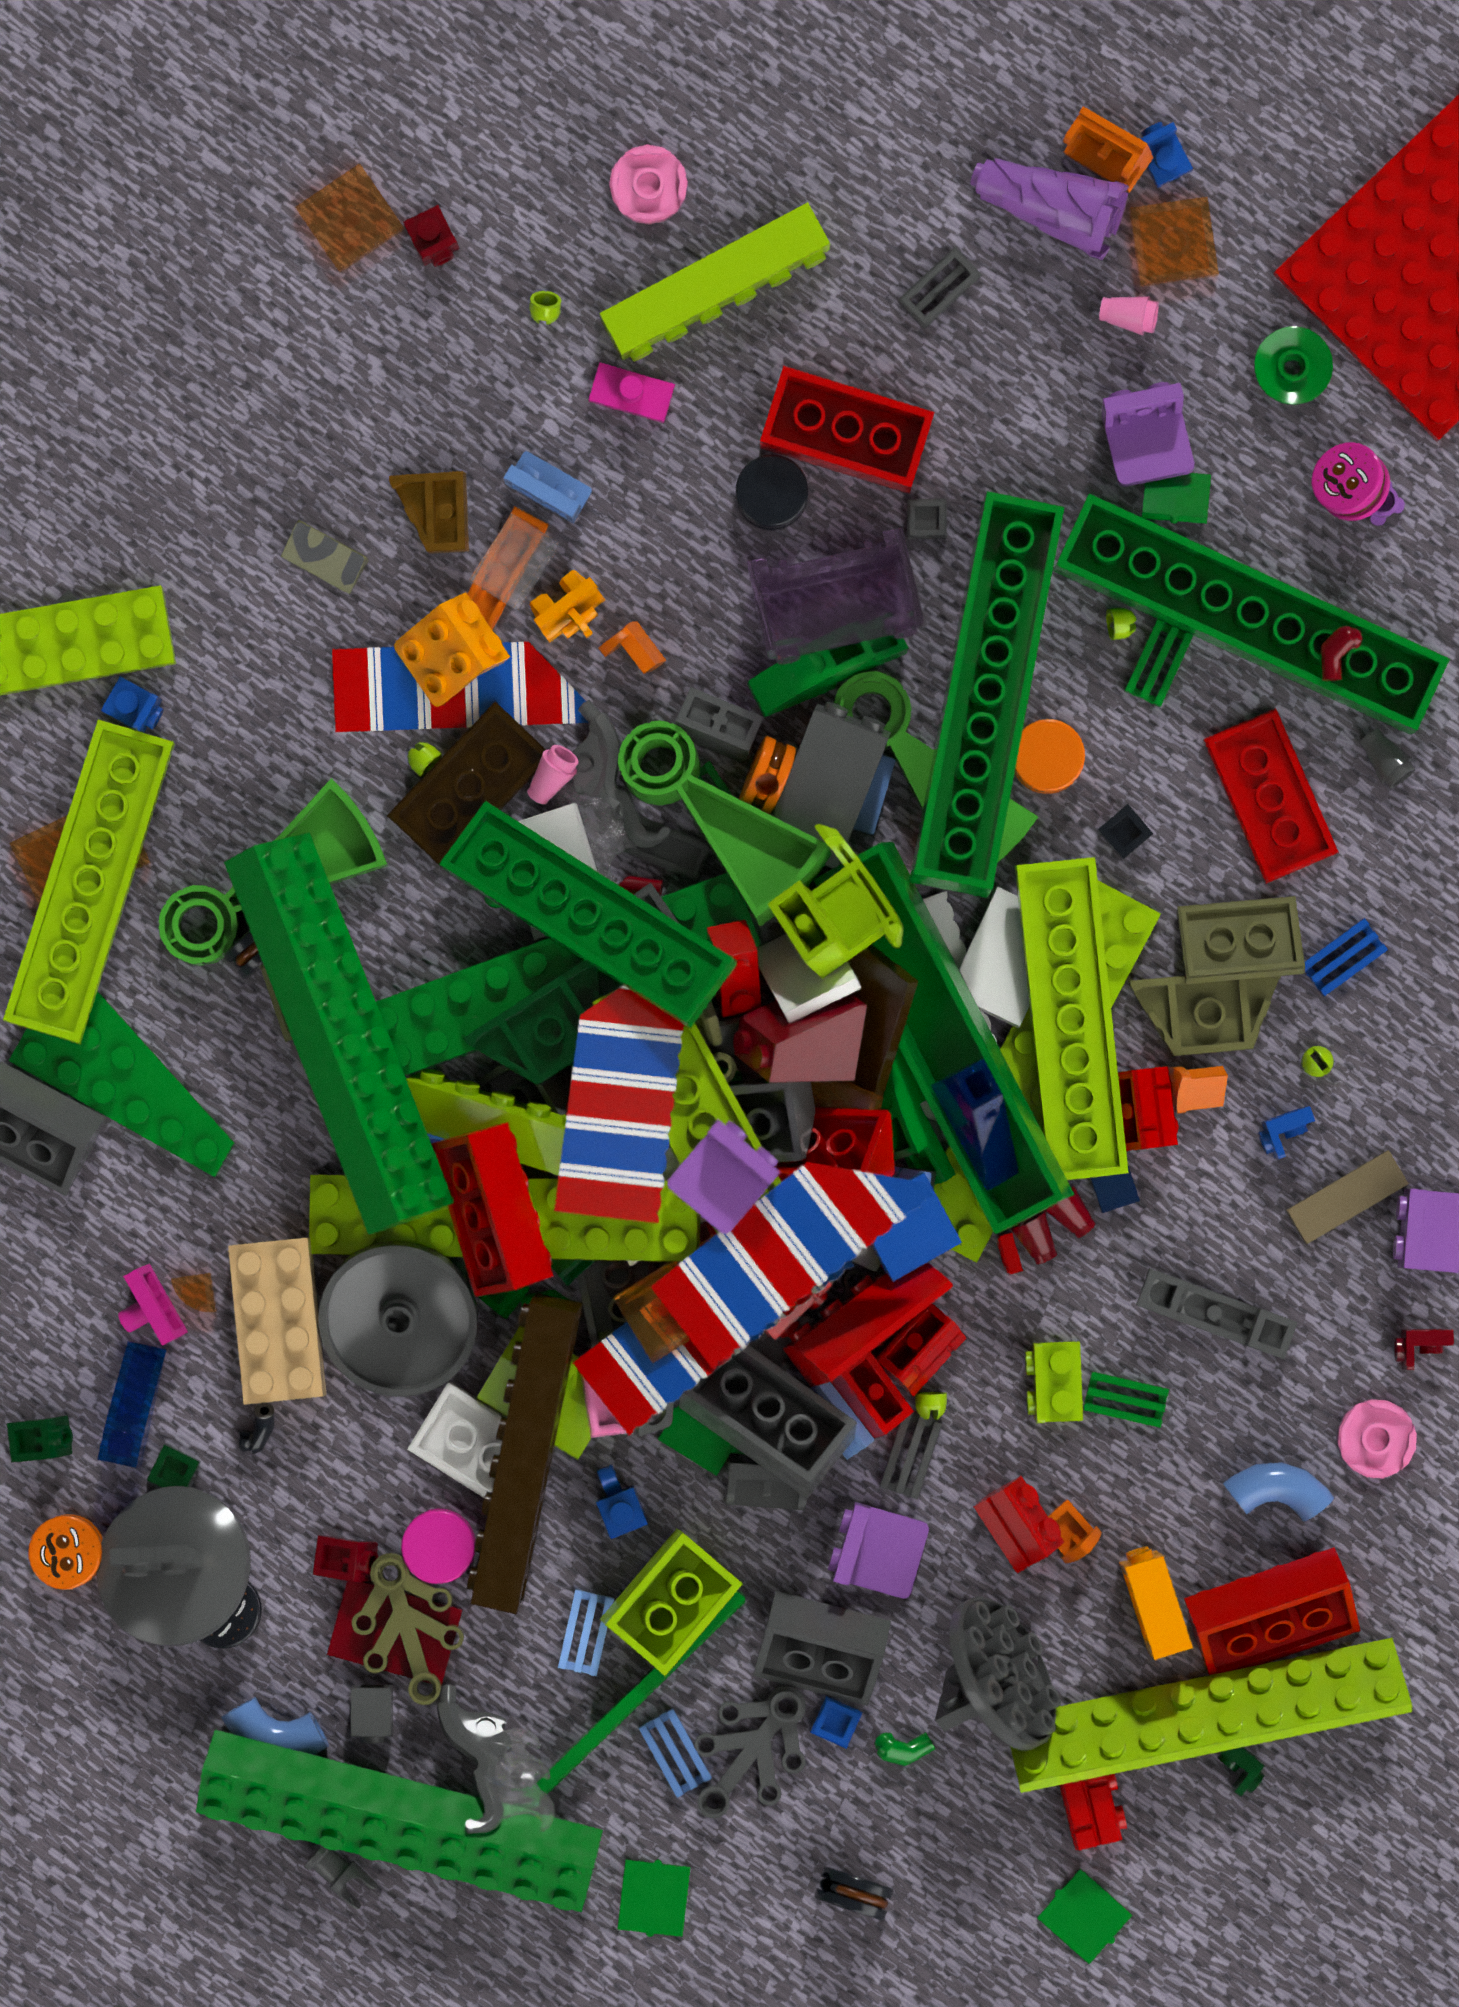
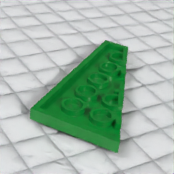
M97 991L81 1044L26 1029L9 1059V1062L213 1177L217 1176L235 1144L99 991Z

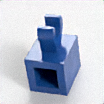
M612 1464L597 1470L607 1496L598 1499L596 1504L610 1539L648 1525L649 1521L635 1486L632 1485L622 1489Z

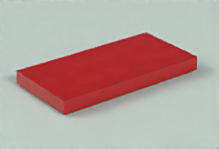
M1276 708L1203 739L1265 884L1339 853Z

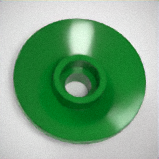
M1289 326L1272 332L1262 341L1255 355L1254 372L1259 386L1270 398L1286 405H1301L1314 400L1326 389L1332 377L1333 359L1328 345L1318 334L1304 327ZM1289 361L1296 362L1299 365V372L1295 375L1288 374L1285 370V364Z

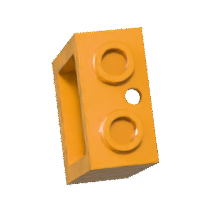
M1148 1546L1126 1552L1127 1560L1121 1561L1119 1564L1148 1654L1154 1660L1193 1648L1164 1556L1157 1550L1152 1551Z

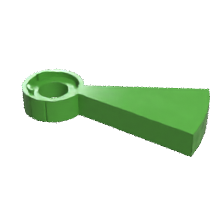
M878 671L863 672L852 676L839 688L834 703L848 709L847 715L853 717V705L863 695L876 694L887 701L890 706L891 715L884 730L891 732L885 749L890 748L923 811L934 750L906 732L912 710L910 698L906 690L903 689L898 680ZM1009 799L998 862L1005 858L1023 839L1038 818L1037 815L1012 799Z
M661 720L651 721L650 723L637 726L622 741L619 749L620 753L618 754V766L629 791L636 798L647 804L659 806L672 804L679 800L683 802L759 926L775 917L768 906L770 901L799 880L808 887L832 855L829 846L825 842L698 779L700 775L698 752L690 736L680 726ZM664 747L674 751L676 754L675 765L666 774L650 776L641 770L642 759L650 750Z
M332 778L275 839L279 840L310 832L330 885L388 866L379 841L366 818L352 799ZM192 885L170 896L160 912L159 933L163 944L166 945V948L173 956L195 966L217 963L224 958V953L239 938V914L243 913L234 887L224 895L215 888L204 885ZM195 907H206L217 918L215 935L208 942L202 944L188 942L181 932V920L184 914Z

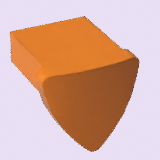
M636 621L626 624L619 632L598 648L604 657H607L623 646L643 674L655 670L667 661L641 625Z
M1182 1066L1168 1067L1172 1085V1102L1177 1114L1186 1113L1189 1110L1223 1107L1228 1074L1223 1066L1186 1070Z
M1068 1499L1048 1515L1060 1527L1061 1537L1065 1543L1058 1549L1063 1554L1060 1558L1065 1564L1075 1562L1086 1556L1101 1537V1530L1097 1526L1092 1528Z

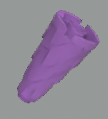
M994 158V161L987 159L984 164L977 163L970 183L976 187V193L980 194V199L1007 210L1019 219L1038 227L1044 233L1084 251L1089 257L1103 260L1111 247L1103 244L1104 237L1109 238L1112 233L1116 235L1127 202L1128 193L1126 190L1129 188L1128 185L1118 181L1110 182L1070 172L1062 173L1047 168L1027 167Z

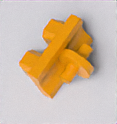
M572 570L562 577L559 585L566 593L559 601L554 603L548 594L544 593L530 602L529 605L536 617L534 622L550 643L562 633L568 639L579 630L586 638L590 637L593 632L587 624L598 616L595 608L604 602L605 598L590 577L585 579L577 571Z

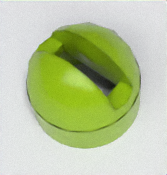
M549 291L533 293L530 297L529 305L531 318L536 323H539L540 320L546 321V325L555 322L561 311L560 296Z
M1120 607L1107 609L1106 622L1111 640L1130 637L1136 631V624H1134L1136 616L1132 611ZM1112 622L1114 624V629L1110 627V624Z
M419 742L415 745V749L411 748L408 751V764L413 771L420 777H423L442 758V754L431 744Z
M1323 1046L1310 1047L1302 1055L1301 1065L1309 1076L1323 1077L1333 1068V1055ZM1316 1052L1327 1067L1324 1070H1321L1310 1056L1312 1053Z
M918 1392L915 1395V1405L920 1417L928 1420L930 1410H933V1418L935 1420L939 1419L946 1410L947 1393Z

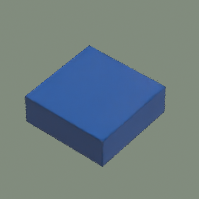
M826 1695L810 1733L847 1749L863 1712Z

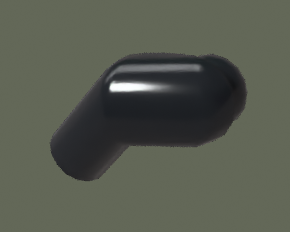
M267 1402L259 1403L255 1407L254 1432L248 1430L240 1432L239 1449L241 1451H252V1454H256L264 1449L275 1426L274 1407Z

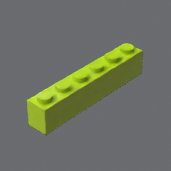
M807 202L599 313L600 320L622 361L631 357L633 362L638 361L653 352L651 345L664 338L667 343H671L688 333L686 327L700 320L702 325L717 319L723 314L721 308L732 302L740 306L751 301L757 296L756 289L768 283L771 288L783 284L792 277L790 271L804 264L806 269H810L820 264L827 258L825 253L830 250V242Z
M423 1069L421 1072L406 1078L428 1134L447 1139L508 1122L510 1131L514 1134L517 1141V1154L520 1163L559 1175L567 1114L563 1116L551 1112V1107L542 1103L525 1104L516 1101L515 1096L507 1092L495 1091L491 1093L479 1089L480 1085L472 1081L459 1080L456 1082L444 1078V1073L433 1069Z

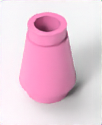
M1149 296L1103 297L1099 321H1105L1142 336L1144 332L1154 333L1159 302L1150 301Z
M553 745L550 750H545L530 787L527 790L529 797L539 804L546 805L577 774L576 766L579 761L575 754L560 745Z

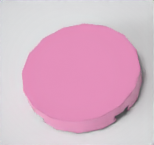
M643 145L627 151L614 165L609 183L612 200L621 214L634 222L654 224L663 222L677 213L685 201L688 186L685 168L678 161L679 159L665 148L653 145Z
M1370 1399L1356 1404L1344 1415L1338 1427L1337 1445L1342 1459L1353 1471L1365 1477L1386 1478L1396 1474L1409 1464L1416 1450L1417 1433L1411 1418L1401 1407L1387 1400Z

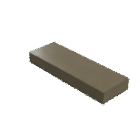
M1386 1150L1288 1208L1286 1212L1305 1244H1308L1407 1186L1409 1183L1390 1151Z

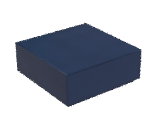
M1129 1166L1127 1174L1090 1178L1101 1213L1140 1201Z

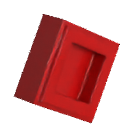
M1010 1232L997 1236L996 1242L1005 1273L1011 1275L1023 1271L1013 1233Z

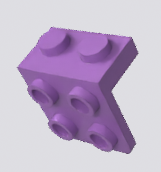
M1159 382L1149 386L1147 390L1137 392L1120 390L1110 394L1108 398H1103L1101 417L1117 483L1120 486L1128 487L1187 475L1193 472L1195 463L1182 414L1184 395L1181 383L1170 385L1168 382Z
M717 1120L702 1141L669 1178L667 1183L668 1188L722 1234L729 1233L780 1173L775 1168L778 1161L762 1147L755 1151L745 1143L746 1133L730 1120L725 1125L720 1120Z
M1404 1189L1403 1196L1398 1197L1396 1218L1401 1220L1400 1236H1395L1393 1245V1259L1398 1260L1397 1268L1459 1273V1193Z
M854 1501L852 1510H844L839 1532L845 1533L841 1549L833 1548L828 1565V1570L834 1572L833 1582L847 1586L850 1583L898 1598H908L913 1588L928 1536V1525L917 1519Z

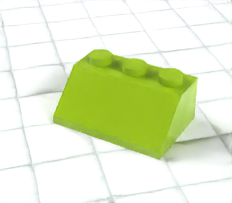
M519 1327L476 1398L506 1417L510 1403L504 1402V1393L508 1380L515 1379L517 1366L511 1364V1358L516 1341L522 1342L523 1327ZM573 1354L555 1447L578 1460L591 1440L581 1373L573 1364L579 1357Z
M676 1528L599 1620L666 1676L743 1583L687 1535Z

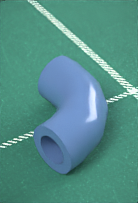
M1282 1462L1255 1464L1231 1476L1223 1483L1246 1514L1266 1502H1280L1288 1505L1305 1522L1320 1513L1334 1499V1496L1327 1487L1307 1470Z
M256 1697L221 1716L226 1727L234 1735L312 1755L329 1747L324 1732L311 1712L292 1721H278L268 1716L261 1708Z

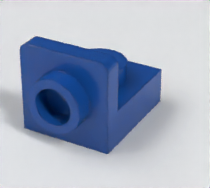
M1158 122L1141 132L1142 138L1140 139L1148 143L1154 157L1147 170L1157 188L1193 170L1175 134L1177 128L1174 122L1163 126L1162 122Z
M120 676L101 711L136 731L144 733L147 727L152 730L156 727L164 709L159 707L162 702L160 697Z
M1304 1106L1261 1122L1264 1130L1258 1132L1266 1155L1273 1153L1274 1158L1278 1160L1286 1157L1278 1134L1284 1133L1285 1138L1288 1139L1308 1132L1306 1124L1315 1121L1311 1107Z

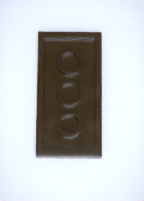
M495 701L387 816L439 865L483 803L487 801L499 810H502L534 776L542 754L546 749Z
M870 944L855 955L850 963V967L861 986L859 990L851 994L867 1005L855 1080L823 1082L856 1109L879 1110L919 981L873 944Z

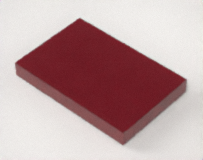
M347 1581L327 1655L364 1665V1656L369 1650L374 1648L393 1612L389 1595H387L375 1616L377 1620L375 1629L368 1635H360L354 1631L352 1619L356 1613L362 1611L375 1585L369 1582ZM405 1593L408 1604L412 1608L446 1626H459L463 1612L462 1608L450 1606L443 1612H437L429 1606L427 1600ZM433 1601L434 1604L439 1607L446 1605L441 1602ZM362 1615L357 1619V1625L362 1630H367L372 1625L371 1619L366 1615ZM416 1628L428 1670L439 1678L442 1686L452 1650L444 1648L439 1640ZM454 1630L447 1631L444 1636L445 1641L453 1645L457 1632ZM399 1633L388 1654V1664L383 1671L413 1678ZM375 1653L369 1656L368 1662L371 1667L379 1668L383 1665V1658ZM422 1680V1682H426V1683L432 1684V1683H431L430 1681H428V1680Z

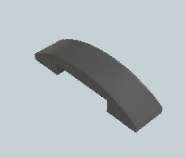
M1151 1268L1148 1269L1136 1306L1282 1359L1286 1357L1298 1323L1289 1318Z

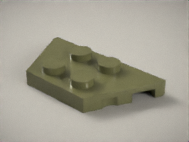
M1185 976L1132 980L1129 981V987L1172 1056L1253 1049L1281 976L1186 984Z

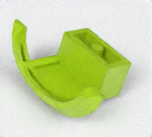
M817 824L814 827L845 867L813 891H810L799 880L770 901L768 906L805 963L824 979L884 934L895 948H899L902 944L903 925L876 881L842 835L836 829Z

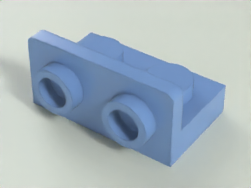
M528 451L523 452L516 466L511 464L504 476L505 484L508 487L573 524L592 493V489L586 484Z

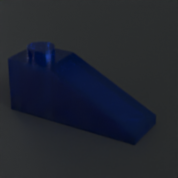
M130 1341L127 1342L107 1414L97 1460L134 1468L142 1466L167 1349Z

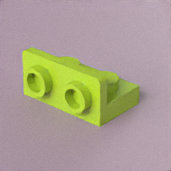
M1080 1341L1032 1343V1351H1025L1026 1375H1033L1034 1391H1027L1026 1393L1027 1414L1035 1415L1036 1423L1083 1421Z

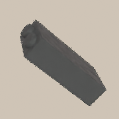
M826 702L825 706L816 705L773 817L824 842L814 827L817 824H822L836 829L848 843L891 732L884 730L885 724L876 719L863 716L861 721L848 716V709L832 702ZM830 848L832 855L825 865L835 868L839 866L840 860Z

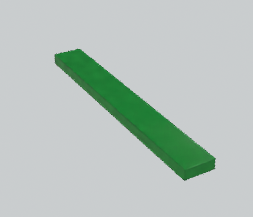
M738 1589L666 1676L653 1666L510 1806L531 1811L746 1602V1596Z

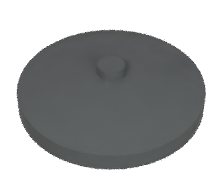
M386 1241L358 1250L337 1267L330 1277L321 1298L318 1317L319 1330L328 1356L339 1371L349 1380L366 1390L381 1395L394 1397L415 1396L427 1393L445 1384L466 1363L474 1346L478 1331V1307L468 1280L450 1259L422 1244L407 1241Z

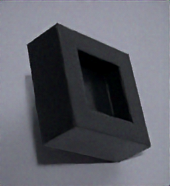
M1129 804L1124 806L1097 830L1122 860L1153 835V832Z

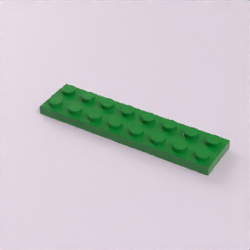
M487 801L483 803L439 863L443 870L689 1028L693 1026L737 965L735 959Z

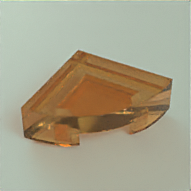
M211 1273L171 1278L176 1294L186 1305L202 1312H217Z

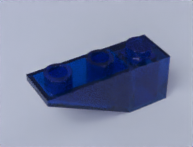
M981 1059L962 1067L932 1084L933 1091L986 1191L993 1189L1018 1174L1019 1170L1003 1094L985 1060Z

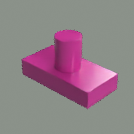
M599 362L589 402L664 423L675 384Z
M150 1264L137 1268L123 1276L137 1300L136 1303L118 1313L120 1323L127 1332L131 1333L150 1323L162 1346L188 1333Z

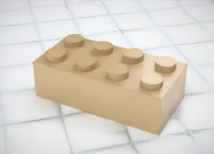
M310 1237L229 1245L243 1404L323 1397L327 1395L318 1320L319 1311L314 1260Z

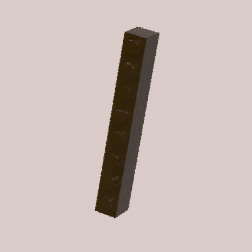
M536 1293L529 1304L524 1303L522 1306L518 1326L524 1328L522 1342L516 1341L511 1358V1364L517 1366L515 1379L508 1380L504 1393V1402L510 1403L507 1417H501L496 1435V1440L502 1441L500 1455H493L489 1470V1477L494 1478L495 1481L493 1491H487L485 1494L481 1512L482 1515L488 1517L485 1530L479 1529L476 1537L474 1552L480 1553L478 1567H471L467 1582V1589L473 1590L470 1604L517 1615L524 1602L583 1303Z

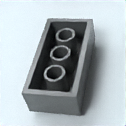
M748 1345L740 1353L733 1354L727 1363L717 1366L711 1375L700 1379L694 1388L684 1391L680 1397L679 1408L807 1499L855 1438L857 1426L855 1420Z

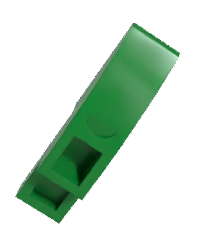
M889 615L862 627L859 623H856L822 638L750 679L747 685L765 718L835 689L837 682L906 655L909 647L892 615Z
M898 1046L879 1110H888L891 1114L894 1161L905 1158L910 1168L936 1172L934 1185L949 1180L956 1173L920 1105L926 1099Z

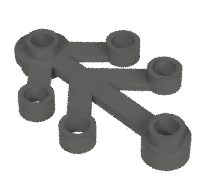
M788 1685L777 1687L770 1693L768 1699L763 1701L738 1704L730 1700L722 1703L718 1714L720 1720L726 1725H735L743 1718L768 1716L758 1730L722 1735L704 1732L699 1734V1737H696L694 1747L702 1757H710L719 1751L743 1748L718 1783L706 1786L700 1792L698 1807L703 1815L708 1818H719L728 1811L730 1792L756 1758L760 1778V1788H758L759 1800L768 1806L779 1802L781 1788L775 1779L770 1740L780 1726L786 1752L782 1756L784 1770L791 1774H797L804 1769L806 1761L804 1754L800 1751L796 1723L805 1713L806 1702L803 1694L797 1688ZM783 1698L791 1699L794 1703L792 1711L788 1713L780 1711L778 1708L779 1701ZM725 1707H736L738 1716L734 1720L725 1719L723 1716ZM708 1737L713 1740L714 1748L711 1751L703 1752L699 1748V1741L702 1738ZM797 1754L801 1758V1764L798 1768L792 1769L787 1766L786 1759L789 1755ZM766 1786H773L777 1790V1796L773 1800H766L762 1796V1790ZM712 1793L718 1794L722 1799L720 1806L717 1808L709 1807L706 1803L708 1795Z

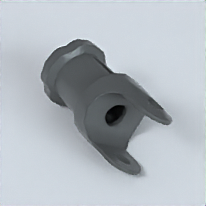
M322 1845L304 1866L307 1870L314 1869L331 1884L330 1889L356 1909H360L361 1905L346 1890V1883L349 1880L358 1878L370 1888H378L377 1883L354 1861L348 1862L335 1850L326 1849Z

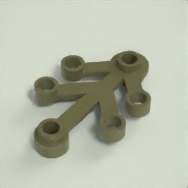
M386 1553L379 1556L372 1564L370 1575L375 1586L362 1611H359L353 1617L352 1627L360 1635L370 1634L377 1624L375 1616L387 1595H389L393 1612L374 1648L369 1650L364 1656V1667L371 1673L382 1672L388 1664V1654L400 1633L413 1674L408 1687L409 1695L417 1704L428 1705L433 1703L440 1695L441 1683L439 1678L428 1670L416 1628L439 1640L441 1645L448 1650H455L462 1645L464 1633L456 1625L446 1626L409 1606L404 1590L427 1600L429 1606L437 1612H443L451 1606L453 1601L452 1593L445 1587L435 1588L412 1576L401 1555ZM392 1565L397 1568L398 1577L395 1580L385 1578L383 1571L386 1566ZM443 1592L447 1595L448 1602L445 1606L439 1607L434 1604L433 1596L435 1593ZM362 1615L368 1616L372 1622L371 1627L367 1630L360 1629L357 1625L358 1617ZM454 1630L458 1633L459 1642L457 1644L450 1645L445 1641L444 1636L447 1631ZM375 1653L381 1655L383 1665L379 1668L371 1667L368 1662L370 1655ZM420 1681H430L433 1685V1691L427 1695L420 1693L418 1690Z

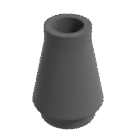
M1378 728L1360 741L1380 782H1386L1390 789L1401 784L1415 771L1414 766L1411 764L1413 759L1384 736Z

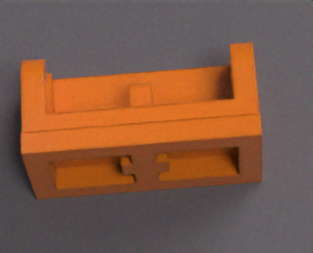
M1084 106L1079 111L1078 117L1063 139V142L1067 144L1064 150L1066 156L1110 182L1118 181L1128 185L1129 188L1126 190L1128 193L1131 192L1154 158L1148 143Z

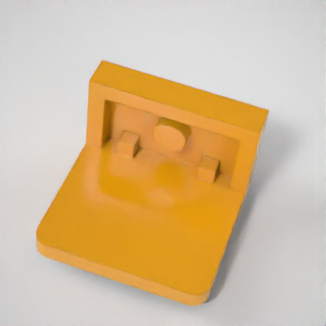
M466 592L439 604L394 643L395 651L430 702L436 707L448 702L479 675L501 665L510 658V655L503 647L502 641L492 631L481 615L478 606L470 599Z

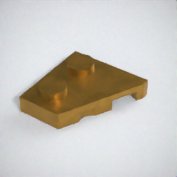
M464 471L389 476L392 488L396 490L405 507L404 510L408 518L416 527L419 533L418 536L428 553L469 551L467 480Z

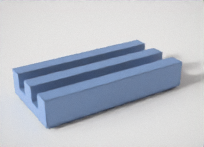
M674 1708L638 1727L677 1798L685 1792L698 1787L699 1784L712 1779ZM669 1719L672 1722L700 1773L697 1777L694 1778L663 1722ZM655 1727L686 1780V1783L681 1786L650 1732Z

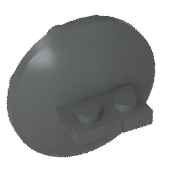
M184 1486L156 1489L143 1494L129 1503L115 1517L102 1540L103 1552L97 1571V1584L101 1600L107 1612L124 1631L135 1638L154 1645H187L214 1633L232 1616L245 1594L250 1576L251 1556L249 1542L237 1516L216 1497L204 1491Z
M983 1596L973 1597L961 1603L953 1612L950 1622V1646L954 1664L945 1674L942 1688L943 1694L939 1699L935 1717L936 1723L945 1732L979 1715L988 1728L1011 1747L1019 1750H1031L1044 1744L1055 1731L1056 1708L1060 1706L1061 1701L1057 1690L1052 1686L1048 1670L1041 1656L1043 1649L1039 1638L1034 1633L1027 1632L1020 1623L1017 1612L1010 1605L1003 1606ZM1036 1656L1038 1657L1039 1668L1031 1660Z

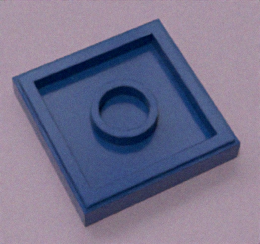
M923 1172L909 1180L926 1183L934 1193V1196L925 1198L919 1208L909 1211L906 1218L901 1222L892 1224L891 1229L886 1234L877 1236L875 1242L871 1245L890 1281L901 1278L962 1243L927 1176Z

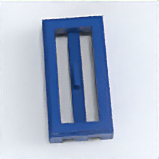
M1364 918L1305 961V973L1324 997L1388 949L1384 943L1382 944L1376 932L1370 928L1369 923ZM1361 930L1364 932L1366 937L1317 973L1314 971L1313 965ZM1370 943L1375 947V950L1327 985L1322 982V978Z

